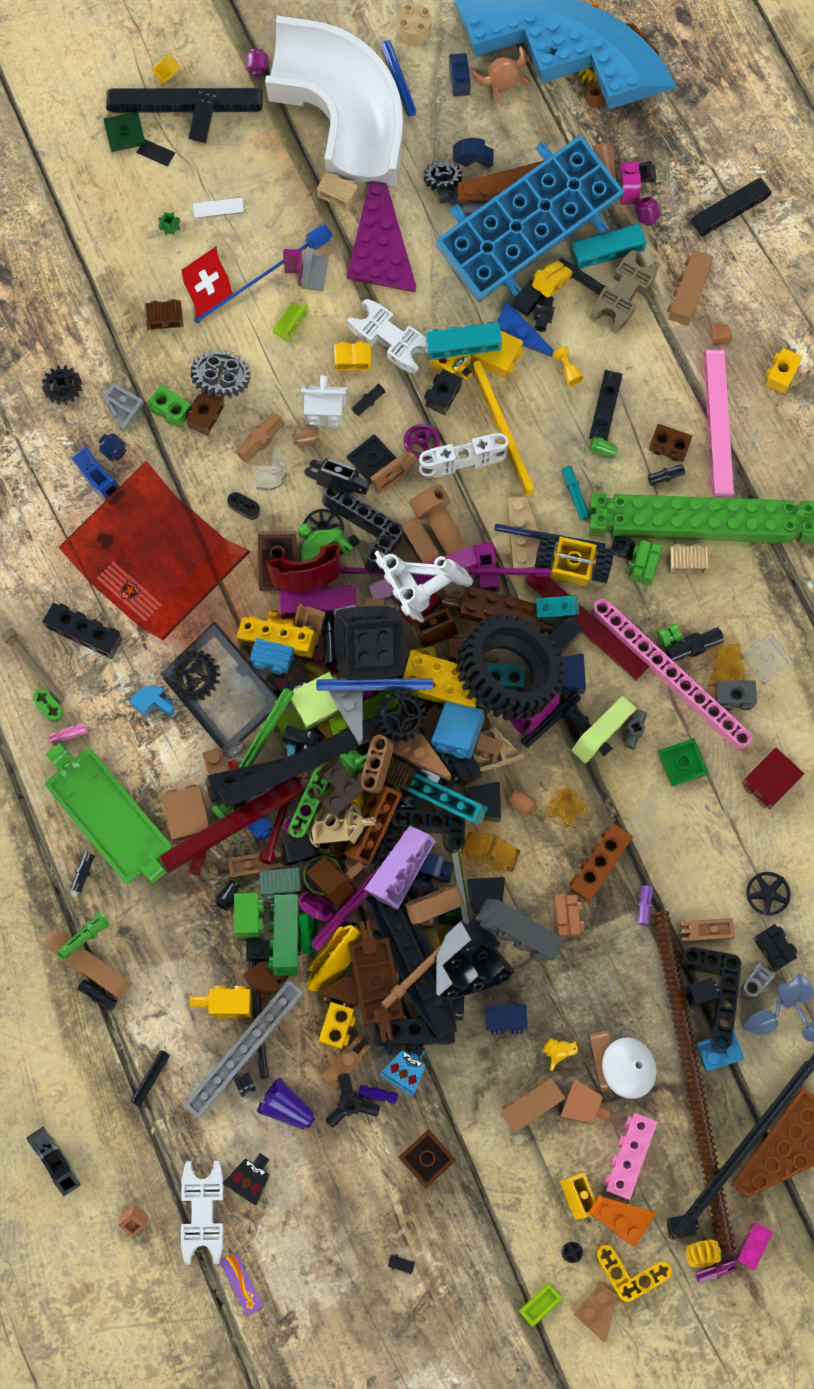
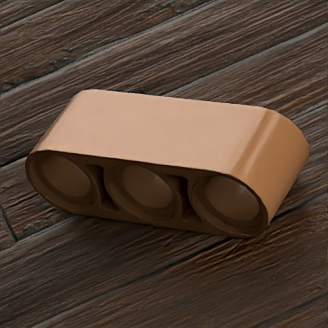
M418 518L402 524L403 536L419 563L425 564L440 557L439 552Z
M377 735L372 739L360 780L361 787L374 794L379 793L383 788L394 749L393 742L383 735ZM385 741V747L380 750V743ZM377 760H380L379 767L375 769V762ZM374 779V786L369 788V782Z
M453 884L406 903L405 906L411 924H418L462 906L464 901L458 884Z
M609 1030L588 1034L600 1092L612 1090L605 1080L602 1069L604 1053L612 1043Z

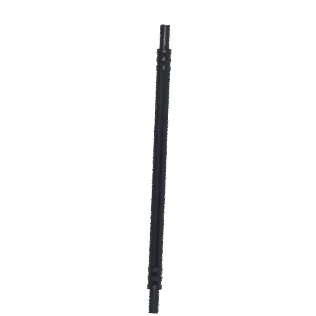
M814 1054L808 1061L803 1063L684 1214V1219L672 1233L675 1238L679 1239L689 1225L694 1224L814 1071Z

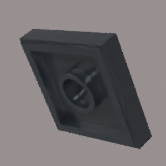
M374 434L348 454L346 459L371 485L370 477L395 460L396 457Z

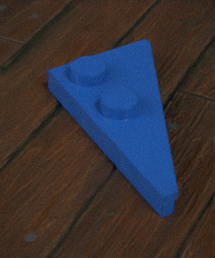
M506 302L497 323L499 322L500 330L522 340L524 347L552 357L554 350Z

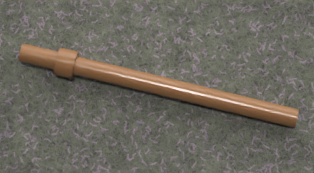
M442 944L400 985H396L391 990V994L381 1002L384 1008L387 1009L396 999H400L405 994V991L437 961V955Z

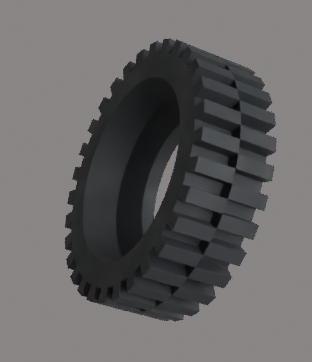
M498 614L496 618L493 615L487 620L485 618L480 624L475 626L457 653L459 655L456 658V663L459 664L456 666V672H461L458 679L459 682L465 681L461 687L464 691L469 689L470 692L467 696L470 700L474 697L477 699L475 705L479 707L483 704L485 706L483 711L489 713L490 710L494 711V717L498 718L503 714V720H509L512 716L513 721H518L521 717L522 720H527L530 716L532 718L544 710L562 687L561 684L565 678L562 675L565 673V667H561L564 663L563 658H558L561 654L560 649L553 648L556 642L554 640L548 641L547 639L550 635L547 632L544 634L539 632L542 628L539 625L535 628L532 627L533 621L529 619L525 623L521 616L514 620L513 614H508L505 618L503 614ZM499 648L512 651L520 656L531 672L532 684L529 691L518 692L501 685L487 670L483 655L489 650Z

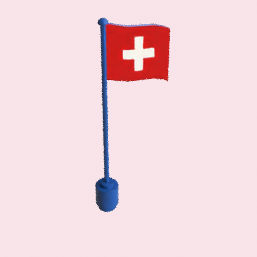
M320 225L306 234V244L298 250L303 251L307 247L317 250L329 242L333 235L327 225ZM217 246L181 270L183 282L193 301L197 315L195 322L199 324L203 318L284 264V260L235 293H232L229 278L219 260Z

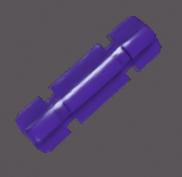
M360 1085L358 1091L359 1096H369L371 1099L383 1102L386 1100L392 1104H396L398 1094L390 1091L388 1093L386 1090L374 1087L368 1088L365 1085Z

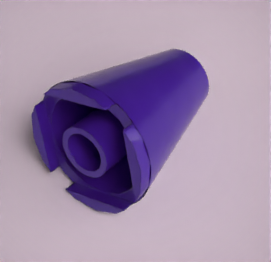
M278 1077V1080L276 1079L265 1093L263 1100L265 1103L260 1102L256 1112L304 1130L305 1127L309 1129L315 1120L313 1117L314 1112L282 1078Z

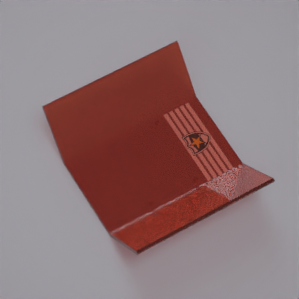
M147 461L58 547L91 585L142 630L162 641L250 553L248 549L223 538L177 498Z

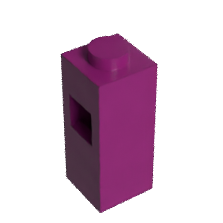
M484 541L474 545L479 565L476 568H497L493 543ZM477 574L480 589L491 592L499 591L498 575Z

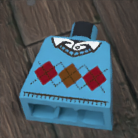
M417 1045L414 1046L410 1054L402 1050L381 1072L380 1077L413 1097L426 1065L420 1062L425 1051Z

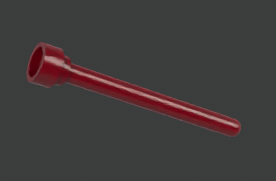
M290 801L280 806L267 847L260 853L258 860L264 864H274L276 858L274 848Z

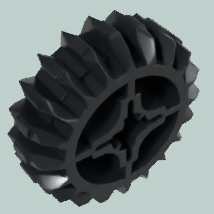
M193 649L192 652L185 651V656L182 654L178 655L180 661H173L176 666L170 669L174 671V674L169 675L170 678L174 679L170 683L172 686H176L174 691L179 692V697H185V700L188 701L192 699L195 702L199 699L205 700V695L212 696L210 690H217L214 684L220 683L219 680H216V677L221 676V673L216 672L220 668L219 665H214L217 660L211 658V654H205L203 650L198 652L196 649ZM195 661L189 669H185L188 664ZM203 664L205 665V667H206V669H207V675L204 674V671H203V670H204V666H203ZM189 673H197V675L201 676V678H195L192 675H189ZM183 675L186 677L187 680L186 685L183 680ZM205 681L204 685H203L201 688H199V689L196 690V688H198L199 684H200L201 682Z
M404 689L400 690L399 695L397 690H393V697L390 693H386L385 695L388 700L380 698L379 700L383 705L376 704L375 707L381 710L380 712H374L375 716H380V719L374 720V723H381L377 730L385 729L382 735L386 737L390 733L389 739L391 741L396 736V742L400 743L401 737H403L404 742H408V735L415 739L414 731L421 734L418 726L425 727V724L421 723V719H427V716H421V713L427 710L426 708H419L424 702L419 701L416 703L419 698L418 695L411 698V691H408L405 696ZM399 700L395 711L386 712L392 702ZM405 700L413 706L415 714L407 712L406 705L404 704ZM400 710H402V714L408 715L409 717L401 718V720L398 721L399 718H396V716L391 715L399 714ZM385 718H392L394 720L396 732L388 726ZM415 720L408 730L402 732L406 721Z

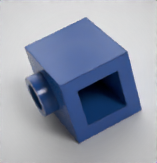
M263 816L248 825L246 829L259 842L261 839L265 840L271 835L273 827Z

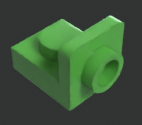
M356 749L341 754L339 761L354 776L359 772H363L368 753L362 756Z

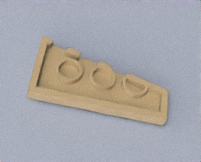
M508 497L509 526L538 531L527 497ZM510 534L512 568H536L534 567L537 557L536 553L541 539Z

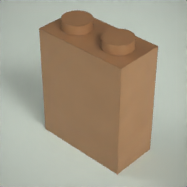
M195 784L188 785L183 790L171 789L166 791V794H162L173 843L185 841L210 826L200 786Z

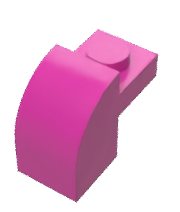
M638 161L620 162V187L624 191L620 199L621 205L638 204L641 192Z

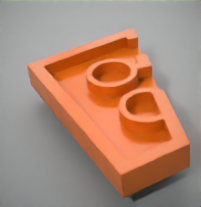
M599 1195L588 1213L635 1248L657 1212Z

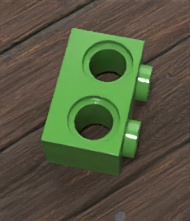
M162 384L148 400L150 411L156 416L161 415L171 426L176 425L179 428L185 422L188 411L192 410L189 402ZM160 401H166L165 404H158ZM176 410L181 411V412H180L179 414H177V415L172 414V413H173L174 411H176Z

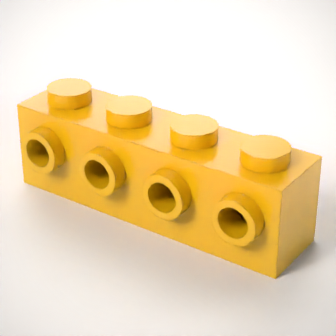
M249 616V618L242 617L236 636L241 645L253 647L256 638L293 647L294 655L312 658L318 640L315 631L310 627L303 626L299 628L291 623L278 624L274 620L268 619L263 621L254 616Z

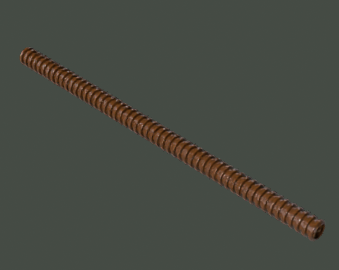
M659 911L652 915L655 918L653 923L656 924L654 928L657 930V942L660 943L658 945V948H661L659 954H662L660 959L663 960V972L666 974L664 975V978L667 979L665 984L668 985L666 990L669 991V1003L672 1005L670 1006V1009L673 1010L671 1015L674 1016L672 1020L675 1022L674 1028L677 1030L675 1031V1034L678 1035L676 1040L679 1041L677 1046L680 1047L678 1051L681 1053L680 1059L683 1061L681 1062V1065L684 1066L682 1071L685 1072L683 1077L686 1078V1091L689 1092L687 1097H690L688 1102L691 1103L689 1108L693 1112L691 1113V1116L694 1117L692 1122L695 1123L693 1128L696 1129V1142L699 1143L697 1148H700L698 1154H701L699 1159L702 1161L701 1167L704 1169L702 1174H705L703 1179L706 1180L704 1185L707 1187L720 1170L717 1166L719 1162L716 1160L718 1155H715L717 1150L714 1149L715 1142L712 1140L714 1136L711 1135L713 1130L710 1129V1126L712 1124L709 1123L710 1117L707 1115L709 1110H706L708 1104H705L707 1099L704 1097L705 1091L702 1089L704 1085L701 1084L703 1079L700 1078L702 1074L699 1072L700 1066L697 1064L699 1060L696 1059L698 1054L695 1053V1050L697 1048L694 1047L695 1041L692 1039L694 1035L691 1034L693 1028H690L692 1023L689 1022V1010L686 1008L688 1004L685 1003L687 998L684 997L686 993L683 991L684 985L681 983L683 979L680 978L682 973L679 972L681 967L678 966L680 962L677 960V948L674 947L676 942H673L675 937L672 936V924L669 922L671 918L668 917L670 912ZM724 1187L719 1190L708 1204L711 1206L710 1213L713 1215L711 1219L714 1220L712 1226H715L713 1231L714 1233L716 1232L717 1236H715V1239L718 1240L721 1253L731 1252L736 1249L735 1246L733 1247L735 1241L732 1240L733 1233L730 1231L732 1227L729 1226L731 1221L728 1220L729 1214L726 1211L728 1207L725 1206L727 1201H724V1197H726L723 1194Z

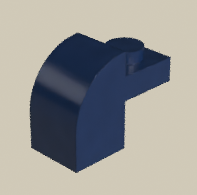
M466 138L453 145L454 162L465 167L474 162L488 168L493 166L494 149L486 146L485 140Z
M428 853L417 875L431 877L443 883H450L454 864L445 861L443 857Z

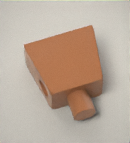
M574 1080L560 1118L592 1125L595 1117L607 1121L611 1110L600 1105L603 1099L602 1095L578 1080Z

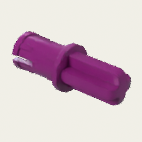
M731 1258L695 1272V1277L698 1283L714 1278L720 1279V1276L737 1271L735 1261Z

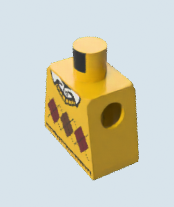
M470 355L428 360V365L439 373L444 369L456 376L460 375L465 381L473 374L468 368L471 361Z

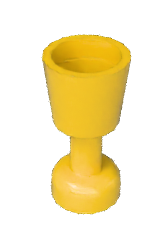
M564 346L557 349L553 353V357L555 360L562 362L567 385L572 387L582 382L584 376L575 364L570 363L567 358L569 350Z

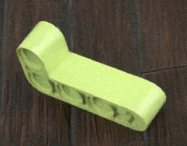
M622 696L580 737L571 751L586 764L638 708Z

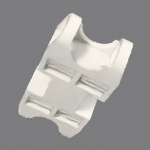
M365 299L362 302V307L369 316L366 319L349 317L346 321L347 326L360 340L370 343L371 347L378 341L388 349L387 359L400 369L415 374L419 367L413 361L412 356L416 353L428 355L426 338L410 325L403 332L392 324L394 321L392 312L372 300Z
M502 433L473 438L471 443L455 447L449 444L424 451L419 458V473L423 478L431 479L454 474L456 469L472 465L478 468L500 462L506 458L508 438ZM502 438L505 444H497L495 440ZM504 451V454L502 456L495 455L499 452ZM466 454L468 457L461 458L459 455ZM425 456L432 457L431 459L426 460L425 462L422 461V459ZM422 468L433 469L430 474H425Z
M214 1160V1169L211 1170V1174L205 1179H199L196 1176L195 1171H193L192 1161H186L182 1176L181 1201H192L191 1224H181V1248L185 1265H191L192 1255H194L195 1250L199 1246L208 1247L211 1255H213V1264H220L224 1246V1224H214V1201H224V1176L220 1160ZM199 1190H201V1192H186V1191H199ZM205 1190H220V1192H205ZM219 1232V1234H205V1233ZM186 1233H200V1235H186Z

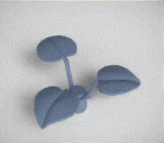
M798 973L788 984H781L777 987L779 999L776 1000L775 1014L771 1010H762L752 1015L742 1024L743 1029L754 1034H769L778 1027L779 1023L776 1018L779 1016L780 1005H783L785 1008L795 1006L801 1019L807 1026L802 1030V1036L806 1040L814 1042V1020L809 1023L797 1002L807 1003L814 997L812 984L804 975Z

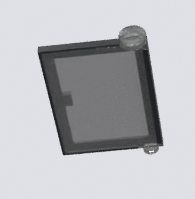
M213 622L181 653L185 656V651L192 652L193 649H196L199 652L203 650L205 654L209 653L211 658L217 660L214 665H219L220 668L216 672L221 673V676L216 677V680L220 681L219 684H214L217 690H210L212 696L205 695V700L199 699L197 702L192 699L190 701L185 700V697H179V692L174 691L176 686L170 684L174 680L169 677V675L174 674V671L170 668L176 666L173 661L163 663L160 667L163 671L160 674L216 744L223 749L230 759H233L243 752L245 745L242 742L267 719L279 697L220 626ZM195 661L188 664L185 669H189ZM203 664V666H204V670H203V671H204V674L207 675V669H206L205 665ZM189 673V675H192L195 678H201V676H198L197 673ZM183 675V680L186 685L187 680L186 677ZM205 681L201 682L196 690L201 688Z

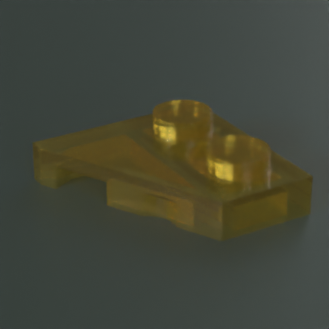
M740 643L720 646L708 686H715L717 681L746 680Z

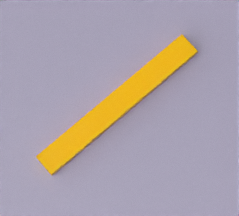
M480 360L475 361L472 368L474 376L498 432L506 435L508 438L507 453L523 491L527 497L532 496L534 486Z

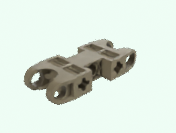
M634 249L623 258L615 271L613 279L618 281V284L613 291L604 287L595 302L590 316V320L593 322L602 316L611 317L614 321L611 332L615 334L628 323L635 312L636 304L631 301L636 292L643 296L646 295L654 282L660 263L655 261L647 267L639 266L636 262L638 251Z

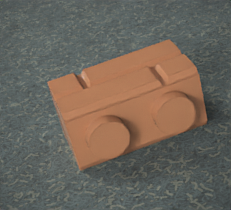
M578 895L555 896L553 898L556 934L562 938L580 937L581 932L584 931V920H580L579 912L583 911L582 900H578Z

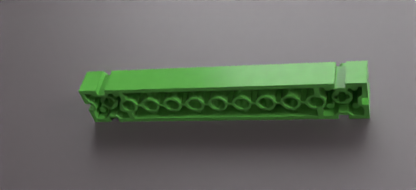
M592 493L590 498L591 518L589 522V536L604 537L605 532H610L612 537L766 543H791L793 539H798V544L814 543V501H801L800 505H794V500L614 494L613 498H607V494Z

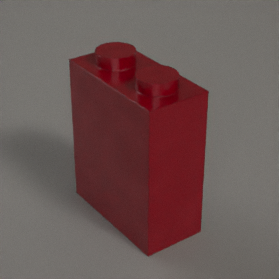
M775 747L743 780L742 784L747 793L753 794L758 798L757 801L762 807L770 810L805 773Z

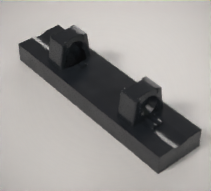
M605 370L589 439H593L594 436L597 438L600 436L606 441L608 440L622 373Z

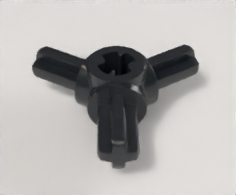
M349 1073L338 1075L342 1094L339 1095L338 1107L326 1118L327 1124L333 1128L346 1115L350 1117L352 1114L358 1115L359 1112L377 1116L380 1105L362 1100V1097L357 1095V1091H353ZM347 1099H350V1101L351 1099H354L353 1107H351L350 1105L349 1107L346 1106Z

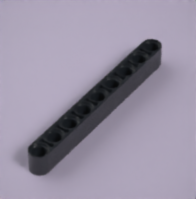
M113 88L106 92V110L113 113H132L136 111L138 113L194 112L198 93L201 91L203 92L202 100L205 99L206 93L210 94V102L213 95L217 96L213 112H259L263 108V92L258 88Z

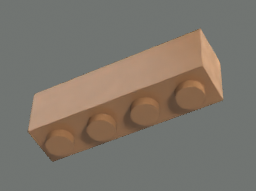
M693 250L691 256H687L684 266H687L686 271L681 272L678 280L681 282L680 287L676 286L673 293L675 300L674 302L670 301L667 312H670L669 320L689 326L714 256Z

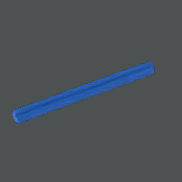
M318 679L316 681V689L318 691L432 690L433 679Z

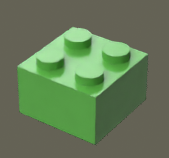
M234 893V934L237 939H261V933H265V924L263 918H261V914H264V902L258 893Z

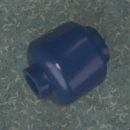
M115 433L105 434L99 440L100 453L110 461L120 460L127 451L125 449V441Z

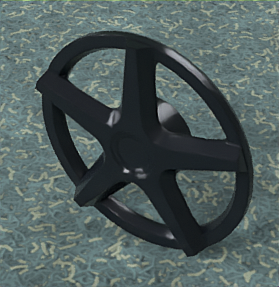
M761 872L749 881L746 896L750 906L756 912L771 916L779 914L788 906L791 892L783 876L774 872ZM762 876H773L778 879L771 885H768ZM757 879L761 891L750 894V887ZM782 883L786 888L787 898L777 893V889ZM762 899L764 901V911L759 910L751 900ZM773 900L784 904L779 910L770 912Z

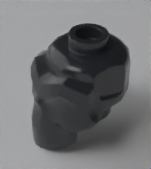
M417 875L407 892V897L414 900L440 888L433 886L430 877L424 878L423 875Z

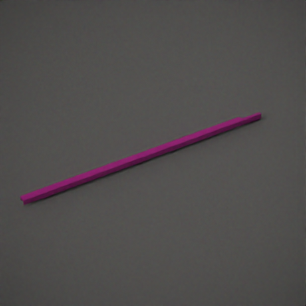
M342 567L340 574L386 573L381 568L376 572H370L366 568ZM467 569L468 574L533 575L535 573V576L551 577V569Z

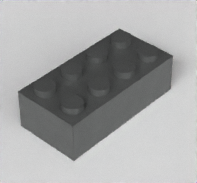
M486 899L475 919L480 923L479 926L489 932L490 930L496 932L498 938L513 942V947L521 951L530 952L529 956L538 961H554L565 940L497 899Z

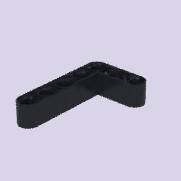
M335 484L325 486L322 496L323 505L377 538L367 551L364 566L370 572L378 571L380 567L376 561L371 559H377L376 551H380L384 555L393 553L402 538V525Z
M689 947L681 958L684 968L719 975L718 986L720 993H718L719 997L716 999L711 1048L714 1052L723 1054L729 1049L733 1040L741 960L734 954ZM687 955H693L696 961H689ZM706 959H713L715 965H709ZM726 962L733 963L735 969L727 967ZM724 981L731 982L733 988L726 987ZM722 1000H727L731 1007L723 1006ZM719 1020H726L728 1022V1027L722 1026ZM717 1039H723L726 1042V1046H720L717 1043Z

